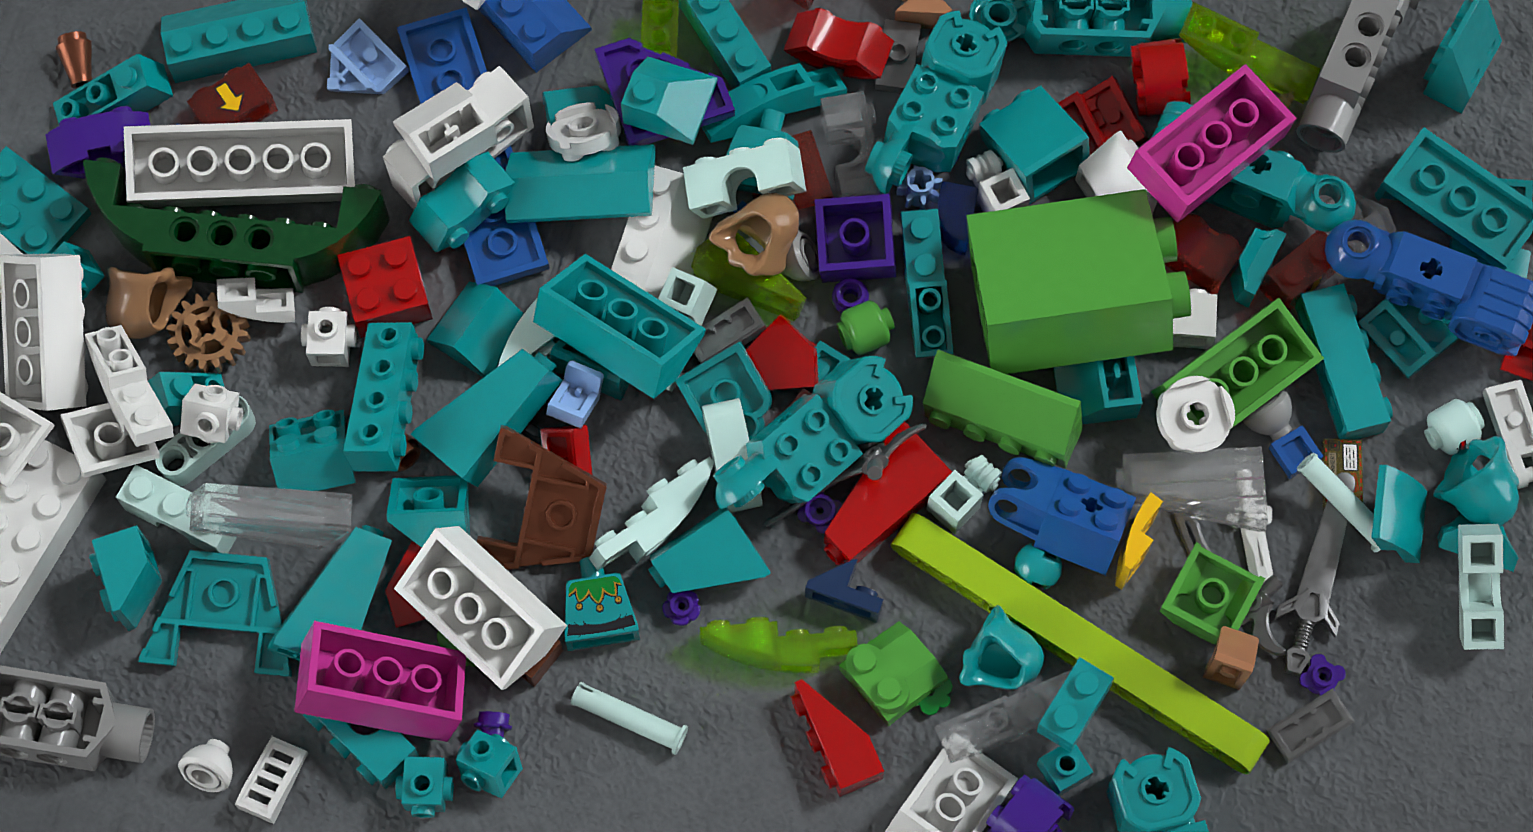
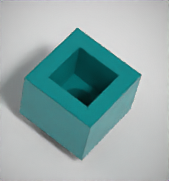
M1075 745L1072 752L1059 746L1040 757L1037 762L1038 768L1051 789L1059 796L1090 779L1093 774V770L1077 745ZM1062 759H1069L1074 768L1071 771H1064L1060 767L1059 762Z

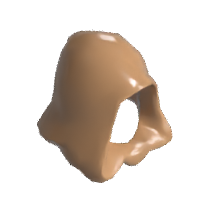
M763 194L749 202L735 214L719 222L710 232L709 240L728 252L729 264L743 268L748 275L780 274L786 268L787 253L798 234L799 213L793 201L783 194ZM738 230L756 240L764 250L758 255L741 252L735 238Z
M114 267L109 268L108 278L110 287L105 307L106 323L109 327L122 325L129 339H142L159 333L165 329L172 312L191 289L193 279L186 276H175V271L171 267L149 274L123 271Z

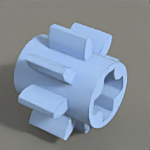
M914 165L913 169L909 173L907 172L902 182L903 184L897 187L896 194L900 196L905 195L906 208L913 205L920 207L921 210H925L926 204L930 201L938 203L940 194L936 190L942 188L943 180L942 178L934 179L932 170ZM917 184H920L923 190H919Z

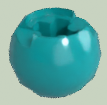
M1029 543L1021 548L1015 557V574L1030 585L1035 582L1042 585L1044 590L1049 589L1056 584L1061 576V558L1032 546L1033 543Z

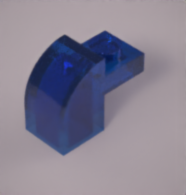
M942 181L937 205L941 241L952 251L966 255L969 242L966 215L974 214L978 188Z

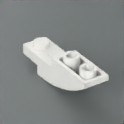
M122 325L106 327L99 331L84 334L97 376L124 435H130L136 447L174 437L173 424L147 381L146 367Z

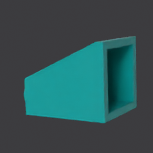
M1041 85L1032 91L1030 89L1022 91L1014 98L1011 104L1001 110L994 109L984 116L982 122L979 123L982 141L989 150H992L1002 159L1003 166L1001 167L1004 171L1011 168L1015 170L1030 198L1029 205L1076 176L1079 165L1090 156L1089 137Z

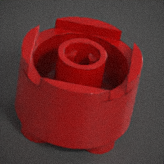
M1182 38L1140 43L1131 46V71L1133 83L1136 84L1138 116L1161 115L1168 102L1181 101L1191 104L1190 91H1186L1188 89L1189 75Z

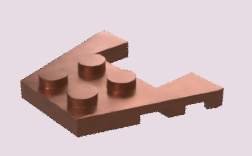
M501 425L494 461L532 469L530 488L518 543L479 535L477 543L506 570L538 564L544 566L579 562L583 558L590 557L593 553L607 483L508 426Z

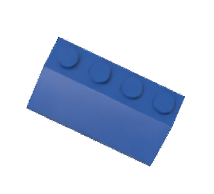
M486 0L478 9L536 73L592 31L591 26L567 0Z

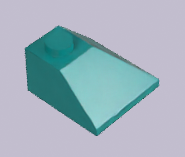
M647 56L633 71L622 99L623 123L693 145L718 79L711 75Z
M459 475L392 478L386 514L387 522L420 547L424 546L435 528L460 526L470 536L469 482L462 479Z

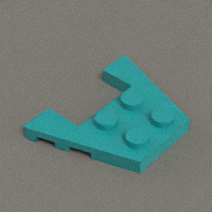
M190 550L169 593L170 597L165 608L152 628L153 633L146 647L142 649L139 662L176 666L181 627L183 626L259 634L254 673L292 677L289 657L267 650L269 642L282 626L270 560L267 557Z

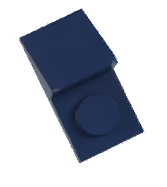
M857 559L846 562L807 581L805 587L806 598L877 623L884 599L877 597L878 593L870 588L856 586V589L850 587L857 567Z

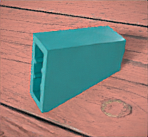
M728 507L718 509L651 554L650 560L653 566L648 569L659 587L662 588L667 585L672 593L763 578L771 573Z

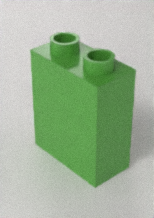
M1146 189L966 215L971 270L991 369L1004 374L1173 350V319L1191 316L1189 285L1185 271L1166 273L1164 263L1177 261L1175 229L1171 217L1153 219Z

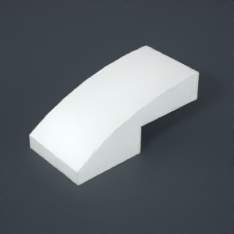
M255 278L217 279L219 309L253 320L280 323L295 322L293 288L255 290Z

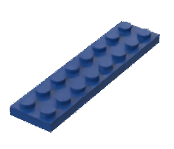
M467 7L397 27L420 104L456 82L466 90H469L473 87L476 79L487 72ZM511 146L494 158L504 171L506 170L510 154L513 152ZM505 207L486 218L469 233L468 239L464 242L477 286L479 284L495 286L550 269L536 223H508L506 221Z

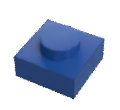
M1303 425L1272 442L1269 446V450L1289 479L1301 473L1297 470V467L1311 453H1316L1320 460L1324 457Z

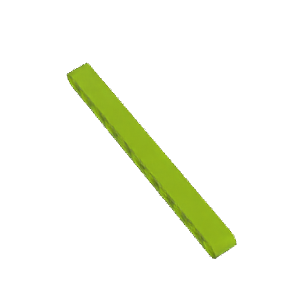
M912 513L890 544L891 548L902 558L988 613L996 605H1000L1010 621L1027 631L1040 646L1074 667L1080 657L1114 677L1112 686L1109 689L1110 691L1232 769L1242 774H1250L1269 744V738L1248 722L927 518Z

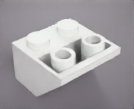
M457 82L393 121L394 126L434 182L498 143L492 120L474 95Z
M1122 131L1115 133L1079 165L1075 181L1086 197L1146 189L1127 169L1138 147L1133 140H1127ZM1146 189L1151 213L1153 214L1157 200Z

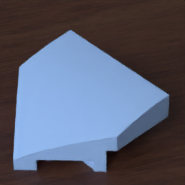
M360 18L334 44H329V51L331 52L330 78H327V90L385 94L410 71L404 62Z

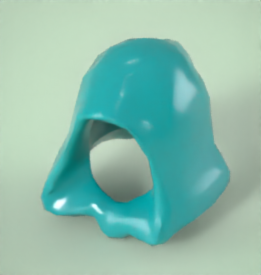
M1493 436L1485 441L1473 439L1469 443V449L1466 448L1454 454L1444 473L1443 481L1434 490L1433 497L1451 503L1472 524H1498L1500 527L1511 520L1519 503L1517 490L1519 478L1508 461L1503 438ZM1479 455L1488 457L1490 459L1489 463L1478 471L1472 465Z
M996 605L986 618L971 648L964 651V666L959 676L960 683L965 686L987 685L1009 690L1018 689L1035 681L1040 673L1044 662L1042 648L1027 631L1009 620L1000 605Z

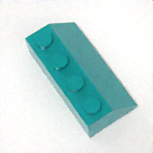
M235 0L161 17V37L166 62L175 83L318 52L306 0Z
M587 254L581 256L539 288L533 319L534 323L653 399L676 381L706 331L699 324Z

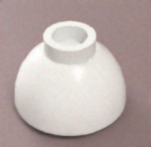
M210 739L207 744L198 745L190 749L183 755L178 764L179 770L187 782L207 792L224 791L229 787L232 780L233 768L228 756L229 747L220 740Z

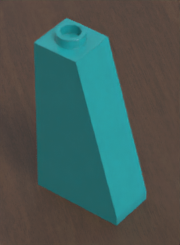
M521 349L415 428L411 435L462 479L478 487L498 463L494 461L501 425L508 426L521 434L563 381L553 372L557 365L540 352L534 357L524 349Z
M362 525L361 528L355 527L347 535L273 636L267 650L300 661L301 643L314 621L361 630L392 540L383 537L384 532L375 527Z

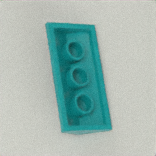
M654 144L617 146L610 151L601 150L584 155L580 160L573 162L565 161L562 158V154L554 150L511 152L505 172L515 184L507 195L509 201L505 206L506 221L508 223L652 216L656 147Z

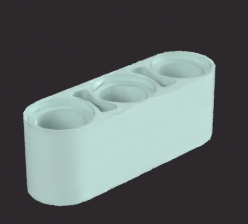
M239 396L238 408H242L244 412L239 430H234L225 443H211L208 446L200 447L197 446L200 438L178 433L159 449L160 458L155 459V462L164 479L178 486L187 485L250 435L254 430L256 422L247 401ZM184 459V464L180 469L176 471L168 470L171 461Z
M736 398L702 406L715 473L724 464L739 455L744 460H747L746 443L749 442L740 399ZM761 492L741 507L736 508L733 504L728 506L729 510L733 513L762 506Z

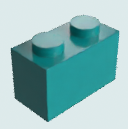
M1079 657L1039 722L1037 732L1067 751L1072 752L1111 688L1114 677Z

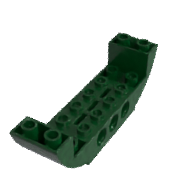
M110 158L83 161L87 184L95 202L110 229L123 247L139 261L151 267L153 272H160L164 268L171 267L175 271V276L191 277L193 282L217 284V279L255 278V288H293V292L303 293L305 286L325 281L341 273L337 255L373 246L379 240L390 221L381 190H377L375 187L367 184L343 187L337 228H333L332 225L324 222H312L311 225L296 224L294 221L286 218L265 221L248 214H239L236 218L226 217L209 210L200 211L199 214L187 213L182 209L170 206L163 207L162 210L148 209L142 204L127 203L126 173L121 163Z

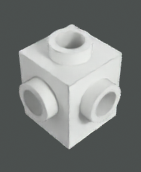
M323 307L319 311H309L308 324H302L301 343L302 346H306V355L311 366L349 367L350 347H356L357 327L355 324H351L346 311L335 307Z
M194 384L182 400L180 434L197 437L207 443H225L234 430H239L242 423L243 409L238 408L239 393L228 391L225 387L219 385L205 386Z

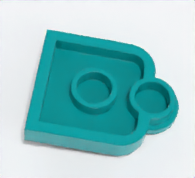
M741 342L732 345L676 379V384L705 433L706 428L702 406L739 398L749 441L765 428L763 416L771 407V393Z

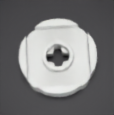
M580 103L560 110L555 114L556 121L552 125L548 121L546 125V134L550 147L555 152L561 153L562 158L569 162L580 160L584 155L601 150L610 151L615 149L619 145L618 136L621 133L617 111L609 105H605L606 110L596 109L594 103Z
M1189 376L1182 378L1170 385L1158 399L1156 418L1159 430L1168 441L1169 446L1176 451H1184L1190 454L1208 452L1220 446L1233 427L1235 409L1230 395L1222 386L1218 387L1214 382L1208 381L1210 379L1206 377ZM1190 405H1195L1196 410H1203L1205 417L1199 419L1200 425H1195L1192 420H1188L1187 413L1190 412Z

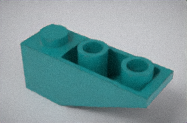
M136 54L55 101L53 106L59 124L65 118H81L88 115L110 112L112 109L120 106L131 107L132 111L147 112L173 97L164 64Z

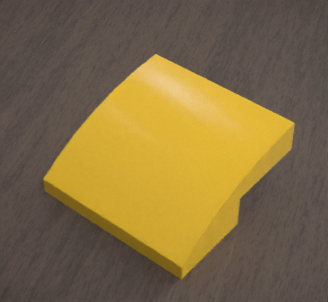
M1151 492L1138 511L1120 553L1115 586L1121 590L1142 564L1153 542V539L1145 533L1153 524L1163 501Z

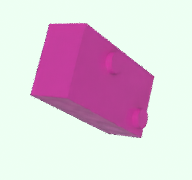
M1245 64L1137 149L1127 169L1178 223L1284 138L1297 118Z
M314 621L301 643L294 712L448 742L462 721L466 656L459 650Z

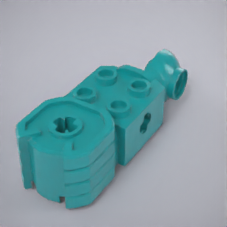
M960 10L951 11L939 17L925 44L921 66L917 64L888 118L883 143L880 141L876 142L865 167V172L872 175L873 181L881 193L888 194L893 185L899 187L908 172L910 164L925 167L934 172H951L978 118L981 105L986 102L999 76L1007 47L1006 37L1000 27L990 30L977 21L962 19Z
M1181 101L1168 102L1163 111L1164 115L1161 116L1158 127H1156L1152 137L1193 105ZM1267 150L1205 200L1208 203L1273 229L1283 227L1285 221L1287 222L1289 216L1292 215L1302 219L1305 224L1314 230L1330 232L1343 221L1351 220L1355 215L1356 209L1354 192L1347 182L1337 176L1311 173L1306 170L1302 162L1295 160L1289 153ZM1327 195L1334 200L1335 204H1326L1319 196Z
M865 356L843 361L814 386L812 395L800 397L746 443L747 460H744L739 455L716 471L713 477L718 482L716 487L718 508L723 509L732 504L736 508L741 507L755 498L764 489L765 485L771 488L778 499L788 503L809 502L863 455L858 445L883 441L910 417L913 395L903 396L901 386L896 377L890 371L883 368L886 361L883 357Z
M1168 747L1164 755H1145L1136 759L1131 764L1125 759L1120 761L1106 791L1119 832H1209L1205 820L1195 822L1194 815L1200 805L1201 796L1190 761L1184 754ZM1148 790L1156 792L1160 797L1159 800H1156L1154 794L1147 795L1146 792Z

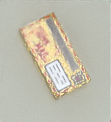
M1323 439L1322 455L1324 457L1322 462L1336 476L1341 472L1351 474L1355 479L1354 494L1363 502L1362 440ZM1323 496V512H1324V509H1325V506H1326V503H1327V499H1326L1324 496Z

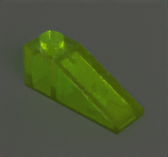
M738 232L736 233V242L741 252L753 255L760 254ZM709 238L696 248L691 268L698 278L717 288L716 292L740 301L748 297L753 306L776 315L782 314L792 321L799 318L807 298L781 273L777 275H748L743 268L729 264L728 252L713 244Z

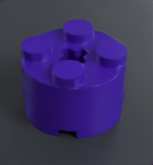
M1023 775L1011 791L1013 798L1006 807L998 805L986 821V824L990 826L987 832H1063L1059 828L1058 823L1062 817L1069 821L1074 812V807L1038 779H1030Z

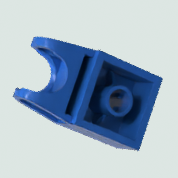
M1018 457L1008 461L1002 473V480L1008 488H999L994 491L989 499L988 508L993 518L1001 524L1035 540L1033 547L1106 576L1136 497L1125 493L1121 489L1112 488L1089 479L1083 474L1074 473L1029 458ZM1013 469L1025 470L1030 475L1031 480L1028 482L1017 480L1012 476L1011 471ZM1002 499L1008 500L1017 506V511L1012 513L1005 512L998 506L997 501Z

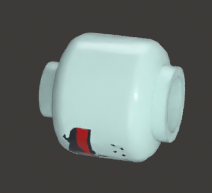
M1454 399L1428 414V429L1424 430V434L1433 449L1437 450L1440 448L1445 453L1454 455L1469 447V443L1473 439H1481V429L1484 428L1485 424L1482 415L1473 403H1465L1460 399Z

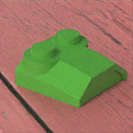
M1196 542L1160 612L1175 625L1216 645L1223 626L1239 630L1266 578L1258 577L1201 547V544Z
M900 621L867 644L853 647L847 654L846 660L839 664L840 672L888 727L948 680L947 674L933 654L911 629Z

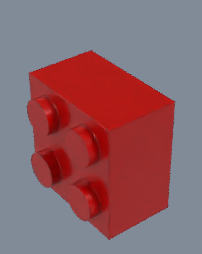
M410 236L337 255L354 322L360 338L366 337L368 323L412 322V324L433 319Z

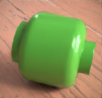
M872 300L845 309L841 314V321L836 323L845 349L847 351L852 349L858 355H864L886 346L890 341L889 330L895 328L888 308L880 309Z

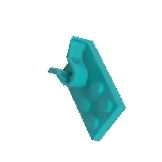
M1425 127L1422 128L1374 195L1378 201L1381 198L1401 201L1484 260L1503 270L1509 266L1533 232V202Z

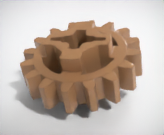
M214 292L210 293L206 301H203L202 297L196 294L193 305H190L185 300L182 301L184 311L182 314L173 311L171 315L176 324L167 325L166 328L169 335L173 336L167 342L171 350H175L173 354L178 362L185 360V366L190 371L199 365L201 373H207L209 366H214L216 371L221 373L222 363L224 362L235 366L234 354L245 355L246 353L241 342H250L248 332L244 331L250 327L247 318L219 309L218 298ZM228 319L232 322V335L228 334L227 330H225L228 326ZM185 332H188L191 336L189 348L185 344Z

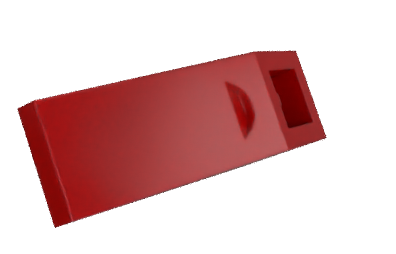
M803 679L796 681L794 685L795 694L790 696L797 716L799 718L805 716L810 726V730L805 731L812 751L814 753L820 751L826 765L821 767V771L828 788L836 787L841 797L882 780L885 771L869 735Z

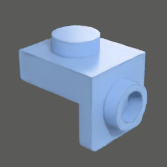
M569 361L566 366L564 380L548 403L546 414L581 429L599 401L604 378L603 373L575 361Z

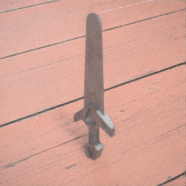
M1348 472L1337 474V477L1354 493V477ZM1328 500L1297 595L1277 607L1274 618L1275 620L1294 613L1299 621L1293 646L1285 654V673L1299 676L1311 658L1307 652V645L1310 642L1313 631L1312 627L1322 621L1335 638L1340 625L1329 603L1348 520Z

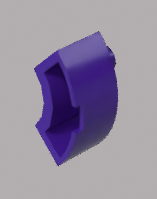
M120 106L112 109L110 112L88 115L81 118L70 117L61 120L58 127L45 134L52 174L84 179L86 175L83 161H96L97 158H110L121 163L122 167H125L124 127L151 126L148 112L132 111L131 107Z

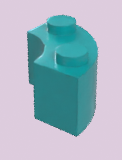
M488 151L479 154L457 167L433 191L421 196L409 222L435 252L449 246L457 248L468 239L469 233L491 214L499 212L507 205L509 201L507 195L515 182Z

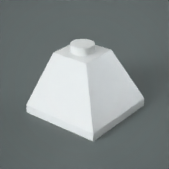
M109 403L61 414L62 424L83 477L160 458L155 442L136 447L130 435H124Z

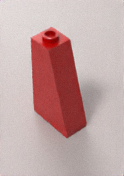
M906 422L902 423L886 437L883 442L885 446L890 443L895 435L910 428V426ZM917 434L908 438L892 452L888 458V465L883 469L880 479L872 480L867 474H862L824 534V544L826 545L824 551L836 565L844 564L853 559H857V563H859L900 528L912 513H917L928 504L929 496L952 473Z

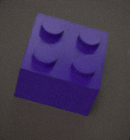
M889 194L815 199L818 260L822 283L840 282L844 279L866 280L896 277L892 205Z

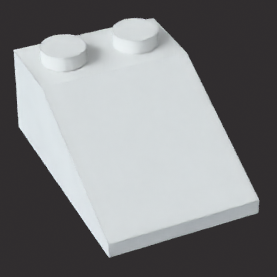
M0 392V484L9 488L55 425Z
M953 733L885 832H982L987 826L986 821L998 805H1001L1018 778Z

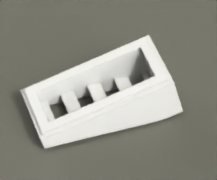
M272 736L235 802L236 807L274 824L308 752ZM275 751L293 757L292 763L287 764L273 758ZM271 765L285 771L284 777L281 778L267 772L268 766ZM265 779L279 786L276 791H272L259 785L261 780ZM255 793L270 798L269 804L266 805L254 800Z

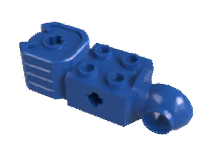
M1357 219L1343 221L1334 227L1327 236L1324 250L1327 262L1333 270L1347 278H1364L1374 282L1373 288L1378 293L1385 295L1389 302L1398 306H1407L1409 304L1422 309L1421 313L1431 319L1450 320L1448 329L1455 336L1497 354L1516 356L1521 344L1523 345L1526 342L1529 334L1528 331L1533 324L1532 280L1495 266L1477 262V259L1406 231L1389 233L1377 228L1368 221ZM1352 240L1361 241L1365 245L1366 251L1362 253L1353 252L1347 243Z

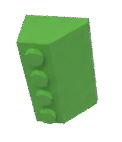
M1280 298L1264 306L1151 392L1158 401L1160 395L1176 381L1189 376L1206 377L1210 379L1208 381L1214 382L1218 387L1222 386L1230 395L1235 409L1234 427L1322 361L1324 357ZM1190 405V412L1187 413V418L1192 420L1195 425H1200L1199 419L1205 417L1203 410H1196L1195 405Z
M937 351L923 401L925 417L928 418L929 422L943 429H948L951 426L962 430L964 435L978 442H983L986 439L997 443L1007 453L1019 455L1021 452L1034 457L1035 461L1066 469L1083 429L1081 401L944 351Z

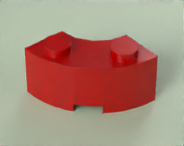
M815 8L814 10L797 13L783 51L817 69H822L824 64L845 70L843 73L844 77L878 79L882 76L894 40L883 33L882 28L875 23L848 21L834 16L826 9Z

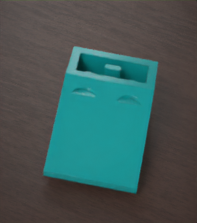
M1465 0L1423 77V79L1429 81L1423 92L1424 95L1461 114L1502 43L1488 0Z

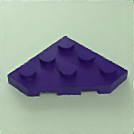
M631 38L595 48L596 59L615 110L618 113L628 145H647L669 138L623 123L621 102L633 71L647 56L697 72L700 71L691 68L689 63L664 52L659 54L643 47V43ZM710 72L708 75L717 77L718 81L700 127L735 116V108L723 78Z

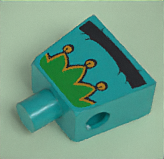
M589 557L581 559L579 562L582 578L566 582L565 624L567 626L565 628V642L567 650L573 651L640 640L638 623L621 574L605 575L604 567L597 571Z

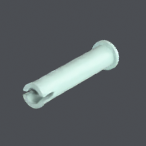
M1316 453L1308 455L1298 465L1297 470L1372 544L1371 550L1373 552L1380 551V548L1372 539L1374 514L1318 458Z
M584 682L579 683L571 699V705L580 707L671 748L674 755L681 748L688 731L687 725H683L681 728L592 688Z

